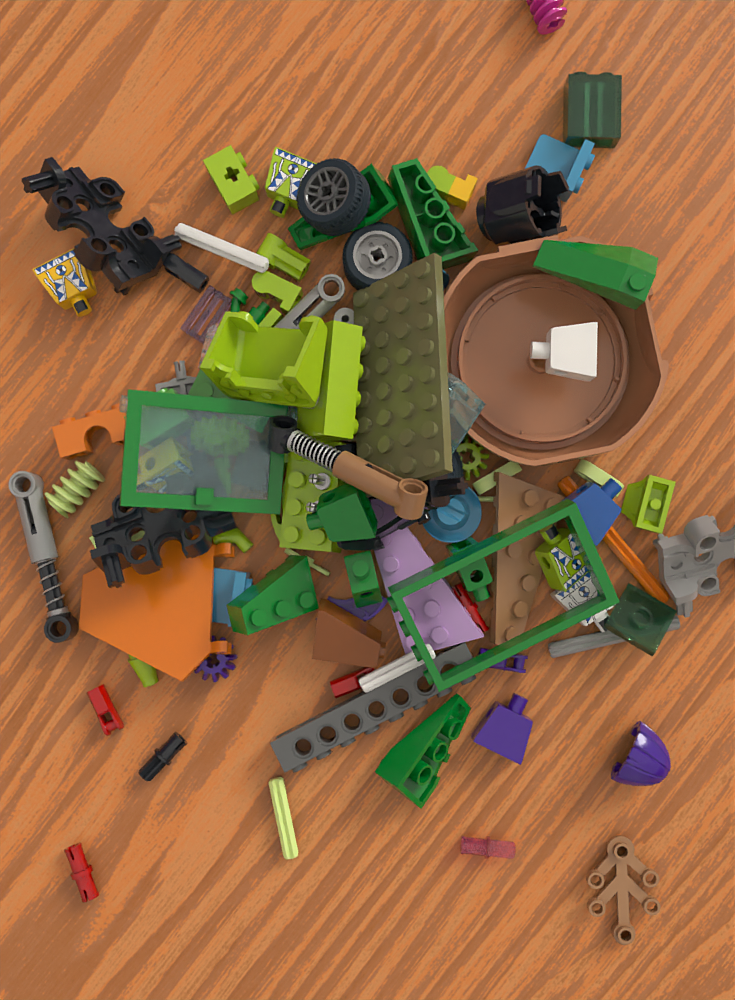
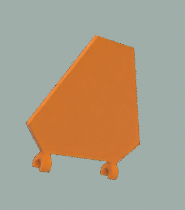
M200 534L193 536L191 540L197 539ZM169 540L160 549L163 568L147 575L137 573L132 566L123 569L125 583L119 588L108 587L105 573L99 567L84 574L79 629L181 682H184L210 654H231L232 643H228V641L211 642L215 557L234 558L235 546H232L231 543L212 544L211 548L203 555L195 558H186L182 550V544L177 540ZM146 554L141 555L138 560L144 558Z

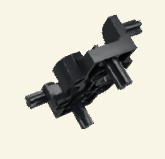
M50 157L44 159L40 173L24 177L21 180L26 193L39 192L47 202L45 219L54 231H63L73 227L82 230L88 238H82L80 244L74 246V256L86 269L102 271L114 285L116 293L121 292L123 295H127L132 285L157 276L167 255L182 248L179 242L181 238L178 235L174 236L172 234L162 239L153 236L154 228L146 217L131 223L126 228H119L112 224L108 215L121 211L122 205L120 202L125 191L111 178L99 177L90 180L80 167H69L68 170L63 171L56 160ZM77 204L84 205L88 211H82ZM111 244L120 248L121 252H117L116 249H113L111 247Z
M196 450L193 451V455L189 456L194 471L191 480L182 473L164 477L166 494L195 496L196 487L214 488L213 497H227L224 485L215 467H209L204 451L198 452ZM119 494L112 502V516L102 522L91 525L96 549L90 550L92 560L105 573L108 587L119 588L125 583L123 569L132 566L137 573L147 575L163 568L160 549L165 542L169 540L179 541L182 544L185 557L195 558L203 555L211 548L213 536L235 529L237 525L233 512L165 508L159 513H150L147 511V507L120 506ZM192 511L197 513L194 521L189 523L183 521L186 513ZM139 530L145 532L142 540L137 542L131 541L134 532ZM200 534L197 539L191 540L193 536ZM146 554L144 558L138 560L141 555Z

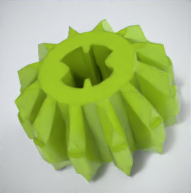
M468 435L462 436V444L457 438H454L452 442L459 455L460 452L464 454L467 451L471 453L469 458L473 460L472 463L470 461L466 464L462 463L464 479L466 481L470 480V471L476 478L479 477L480 472L478 468L483 470L487 468V465L480 460L488 459L489 454H481L480 451L484 450L482 446H475L476 442L473 439L471 443H468Z

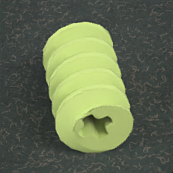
M75 461L74 463L78 468L77 471L67 469L71 478L67 479L61 476L59 479L63 486L60 487L53 484L54 495L48 492L44 493L49 504L66 518H69L67 512L74 513L76 511L74 504H83L84 501L81 496H91L89 488L94 490L98 488L96 480L101 482L106 480L87 461L84 464Z

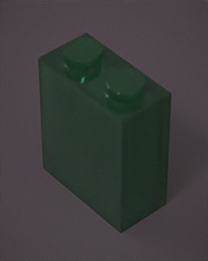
M585 72L568 74L563 92V143L581 148L586 139L595 143L593 148L616 147L621 138L622 75H613L610 72H604L599 75L587 74Z

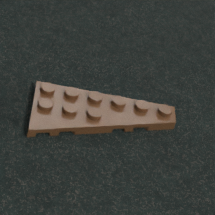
M494 472L496 496H493V506L496 507V520L493 524V535L559 503L565 497L501 472ZM539 531L492 553L494 581L491 582V592H494V607L491 609L490 642L500 645L524 632L543 571L535 554L536 548L545 542Z

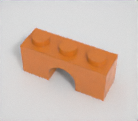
M127 403L112 405V410L101 412V410L87 412L85 414L86 417L76 420L75 417L59 421L60 425L53 426L52 429L60 458L72 460L93 454L91 440L93 435L101 429L109 431L112 443L119 446L123 445L124 416H126Z

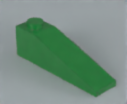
M456 693L391 748L381 760L375 773L413 804L422 809L440 780V777L437 776L442 762H448L451 755L448 753L449 746L452 740L459 737L471 707Z

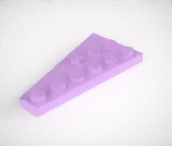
M379 499L371 500V506L378 520L377 529L398 516L394 512L393 506ZM408 527L403 530L398 529L382 538L381 540L385 548L377 551L374 550L388 597L391 596L388 587L435 564L421 547V543L414 537ZM445 578L403 597L424 643L430 644L433 650L485 636L474 623L469 612L458 600ZM398 611L393 613L406 655L412 652L411 646L415 645L412 636L405 637L398 623L403 620Z

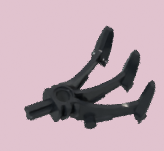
M357 443L333 447V449L335 448L337 451H341V453L348 451L357 456ZM448 474L422 481L428 486V493L421 518L408 520L397 516L384 526L378 528L375 538L338 541L337 545L344 550L377 551L385 547L381 540L382 538L398 529L403 530L416 522L419 525L429 522L431 520L429 511L447 506L450 503L449 496L464 495L465 489H468V483H464V477L448 478ZM372 496V497H369L368 499H369V501H370V504H371V500L377 499V498H375V497H373V496Z

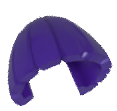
M638 721L631 730V735L635 737L634 747L630 749L623 764L616 762L613 765L611 779L626 785L651 786L660 783L666 778L671 768V759L665 744L659 736L645 723Z

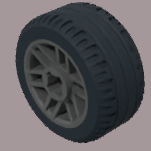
M339 158L325 159L310 168L304 175V178H302L298 187L299 190L297 191V206L303 219L317 231L328 236L347 234L354 230L355 227L357 228L361 221L364 220L363 218L366 217V213H368L370 208L369 205L371 204V190L366 178L351 163Z

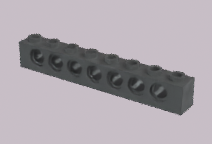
M464 642L436 653V657L432 660L439 674H441V669L445 664H453L456 667L473 657ZM424 663L367 693L363 691L273 737L270 745L284 773L291 769L295 773L308 765L307 761L316 757L317 760L323 759L332 753V748L341 745L342 748L356 741L355 736L363 732L365 735L371 734L380 728V723L389 720L390 723L404 716L403 711L411 707L417 710L428 704L427 699L434 695H437L438 698L445 696L452 691V688L449 687L439 692L434 683L428 689H420L417 686V681L420 677L425 676L422 670L427 667ZM473 675L461 681V684L465 685L476 679V676ZM397 689L406 690L408 692L407 699L403 702L394 700V691ZM372 702H381L384 705V710L380 714L371 713L368 707ZM349 714H355L359 717L360 722L352 727L345 723V717ZM323 727H332L336 735L331 739L324 738L320 731ZM300 739L308 740L311 744V749L301 751L297 747V741Z

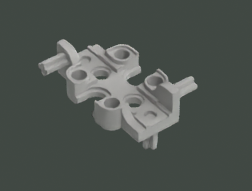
M705 515L687 523L683 534L669 538L659 534L657 539L653 540V545L658 551L659 579L675 602L676 614L678 616L690 617V612H693L692 600L698 594L701 596H711L720 593L717 567L724 560L735 558V525L730 530L720 533L714 516L709 517Z

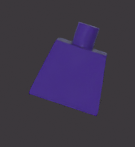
M513 693L508 706L495 701L471 735L473 742L521 765L533 721L522 714L528 699Z

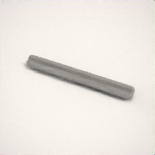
M668 615L608 629L605 632L599 631L548 644V651L551 657L556 658L677 630L680 628V621L677 615Z

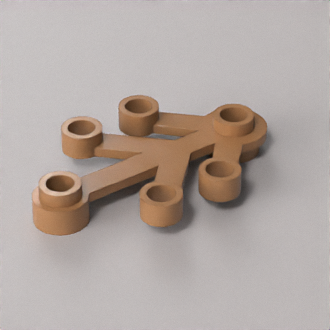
M618 835L609 840L606 848L608 855L595 869L588 871L586 874V881L593 889H599L604 885L603 876L615 865L616 875L596 897L588 900L587 908L594 917H601L605 913L606 903L616 894L618 920L612 924L611 933L619 944L628 945L634 941L636 935L635 929L629 920L628 892L641 903L642 908L648 915L658 914L661 907L654 896L648 895L628 876L627 864L640 874L642 882L647 887H655L659 883V876L652 868H647L634 855L635 849L630 839ZM619 847H625V852L623 854H617V849ZM648 874H653V880L649 882L646 881V876ZM594 875L599 876V881L596 883L591 882V878ZM655 902V906L652 909H647V904ZM595 903L601 904L600 909L597 911L592 910V906ZM623 931H629V935L627 937H621V933Z

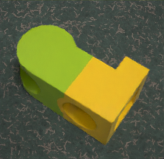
M433 166L430 168L427 174L435 184V190L442 200L465 210L476 187L478 178L468 174L466 180L449 174L443 166Z

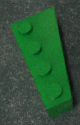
M418 159L393 165L387 180L396 196L397 207L417 261L436 253L442 257L443 270L472 261L478 252L477 247L474 243L470 242L465 234V229L450 212L447 202L439 196L435 190V184Z

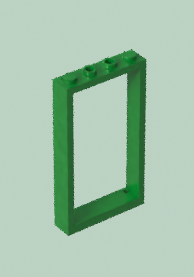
M565 499L388 587L391 596L387 598L393 613L399 611L403 618L398 623L405 637L412 636L415 642L411 649L418 662L424 661L427 668L422 671L429 685L435 683L439 692L620 602L577 504L569 499ZM564 518L599 596L439 674L406 607L403 597Z

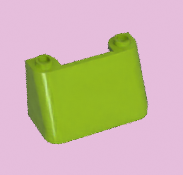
M244 311L225 312L199 368L223 394L233 399L312 408L315 407L320 394L328 329L324 321L314 315L301 318L299 329L259 327L253 320V317Z

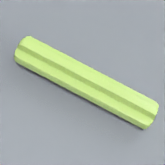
M282 777L272 778L269 781V788L284 859H293L298 856V848L284 779Z

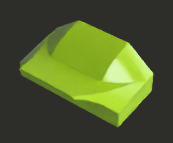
M647 475L639 482L628 484L621 512L632 521L634 527L662 534L676 482Z

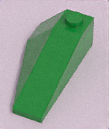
M372 163L360 172L366 178L371 190L370 208L368 213H366V217L363 218L364 220L354 230L376 223L398 206L396 196L388 182ZM303 217L288 228L300 250L338 237L320 233L308 224Z
M544 240L532 267L636 310L645 302L656 276L658 257L634 247Z

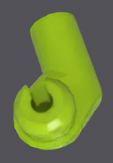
M238 528L213 536L212 539L215 545L234 543L243 553H246L254 545Z

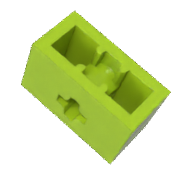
M230 145L203 160L209 175L232 215L259 201L257 190L260 187L253 174L247 175L244 169L247 167V164L241 152L235 153ZM234 176L237 180L233 182L231 177Z

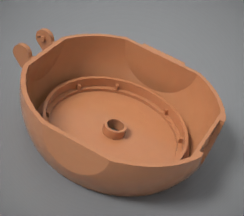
M558 235L499 246L496 253L477 256L455 278L444 296L450 414L460 428L476 443L493 454L511 462L540 467L613 451L629 440L643 426L656 407L665 386L669 363L668 360L661 358L650 307V300L653 296L652 288H650L645 302L634 310L532 267L544 240L602 244L583 236L559 240ZM598 322L597 376L593 380L582 381L548 374L545 368L536 367L532 359H530L531 342H546V335L551 328Z

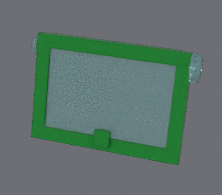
M130 389L127 390V395L120 396L119 411L125 413L120 506L280 514L285 454L275 453L268 449L269 422L272 417L278 415L289 416L297 421L298 413L296 406Z

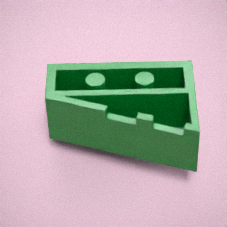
M288 556L275 570H270L265 578L256 585H251L226 605L233 632L250 635L319 609L307 556Z

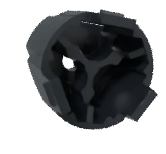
M536 165L490 180L486 184L485 195L479 198L476 206L477 222L482 234L495 244L504 242L514 244L554 236L567 231L566 225L560 227L562 209L559 194L569 189L562 172L548 173L543 167Z

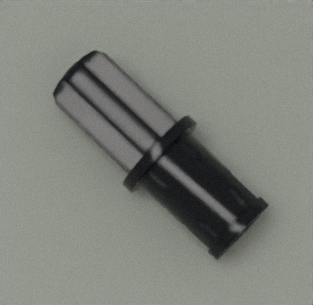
M174 732L164 745L154 750L155 754L139 770L138 773L142 779L151 781L166 764L170 765L174 756L187 745V741L180 734Z

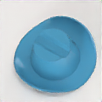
M468 487V489H465L464 495H455L447 506L430 510L431 520L423 524V526L433 538L447 543L463 541L470 537L480 524L482 516L480 500L476 493Z

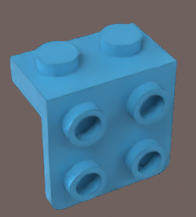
M543 134L539 137L525 169L537 165L543 167L548 173L561 171L569 189L559 194L561 201L567 203L572 192L577 194L584 181L580 177L583 169L588 171L595 155L591 154L595 143L585 139L580 150Z
M214 568L212 622L228 624V627H231L226 605L253 585V579H250V572Z

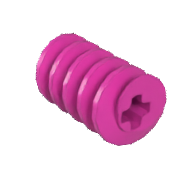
M526 0L528 6H530V12L534 16L533 20L538 25L537 30L539 34L552 33L564 25L565 20L562 18L568 11L566 7H561L564 3L563 0Z

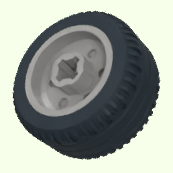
M377 222L356 229L348 237L343 248V269L347 280L356 290L365 289L372 283L412 264L413 253L410 242L402 231L388 223Z

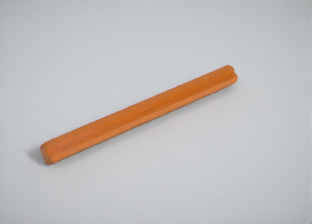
M570 476L564 477L557 484L566 497L579 488ZM611 526L602 540L656 604L662 605L670 599L668 592Z

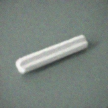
M425 644L431 658L434 659L436 655L432 646ZM412 651L359 679L360 686L367 693L424 664V661L418 662Z

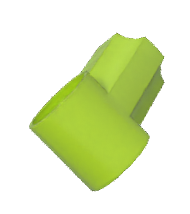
M271 233L267 234L256 254L269 259V268H277L299 282L304 278L311 264V260L289 248L282 239Z

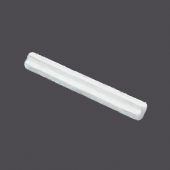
M179 223L174 229L175 236L178 235L181 240L252 270L265 273L269 268L268 258L196 228Z

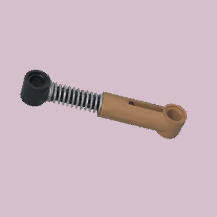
M278 415L270 419L267 447L272 452L279 454L294 452L330 470L334 477L393 506L394 512L401 518L415 520L423 515L428 493V486L424 482L413 478L403 479L348 451L341 453V451H337V449H333V447H329V445H325L323 442L321 443L307 434L305 435L297 428L298 423L292 417Z

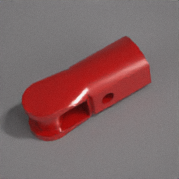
M364 667L331 680L330 686L335 698L337 699L362 689L357 675L362 673L366 675L374 671V668Z
M104 684L86 692L106 736L111 735V731L117 728L119 730L124 728L123 721L114 707ZM110 712L113 719L107 721L104 714Z

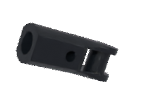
M173 253L167 255L163 263L165 270L201 293L207 286L209 277Z

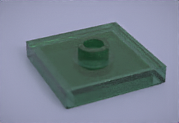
M628 583L619 598L620 602L615 605L603 627L650 656H653L677 611Z

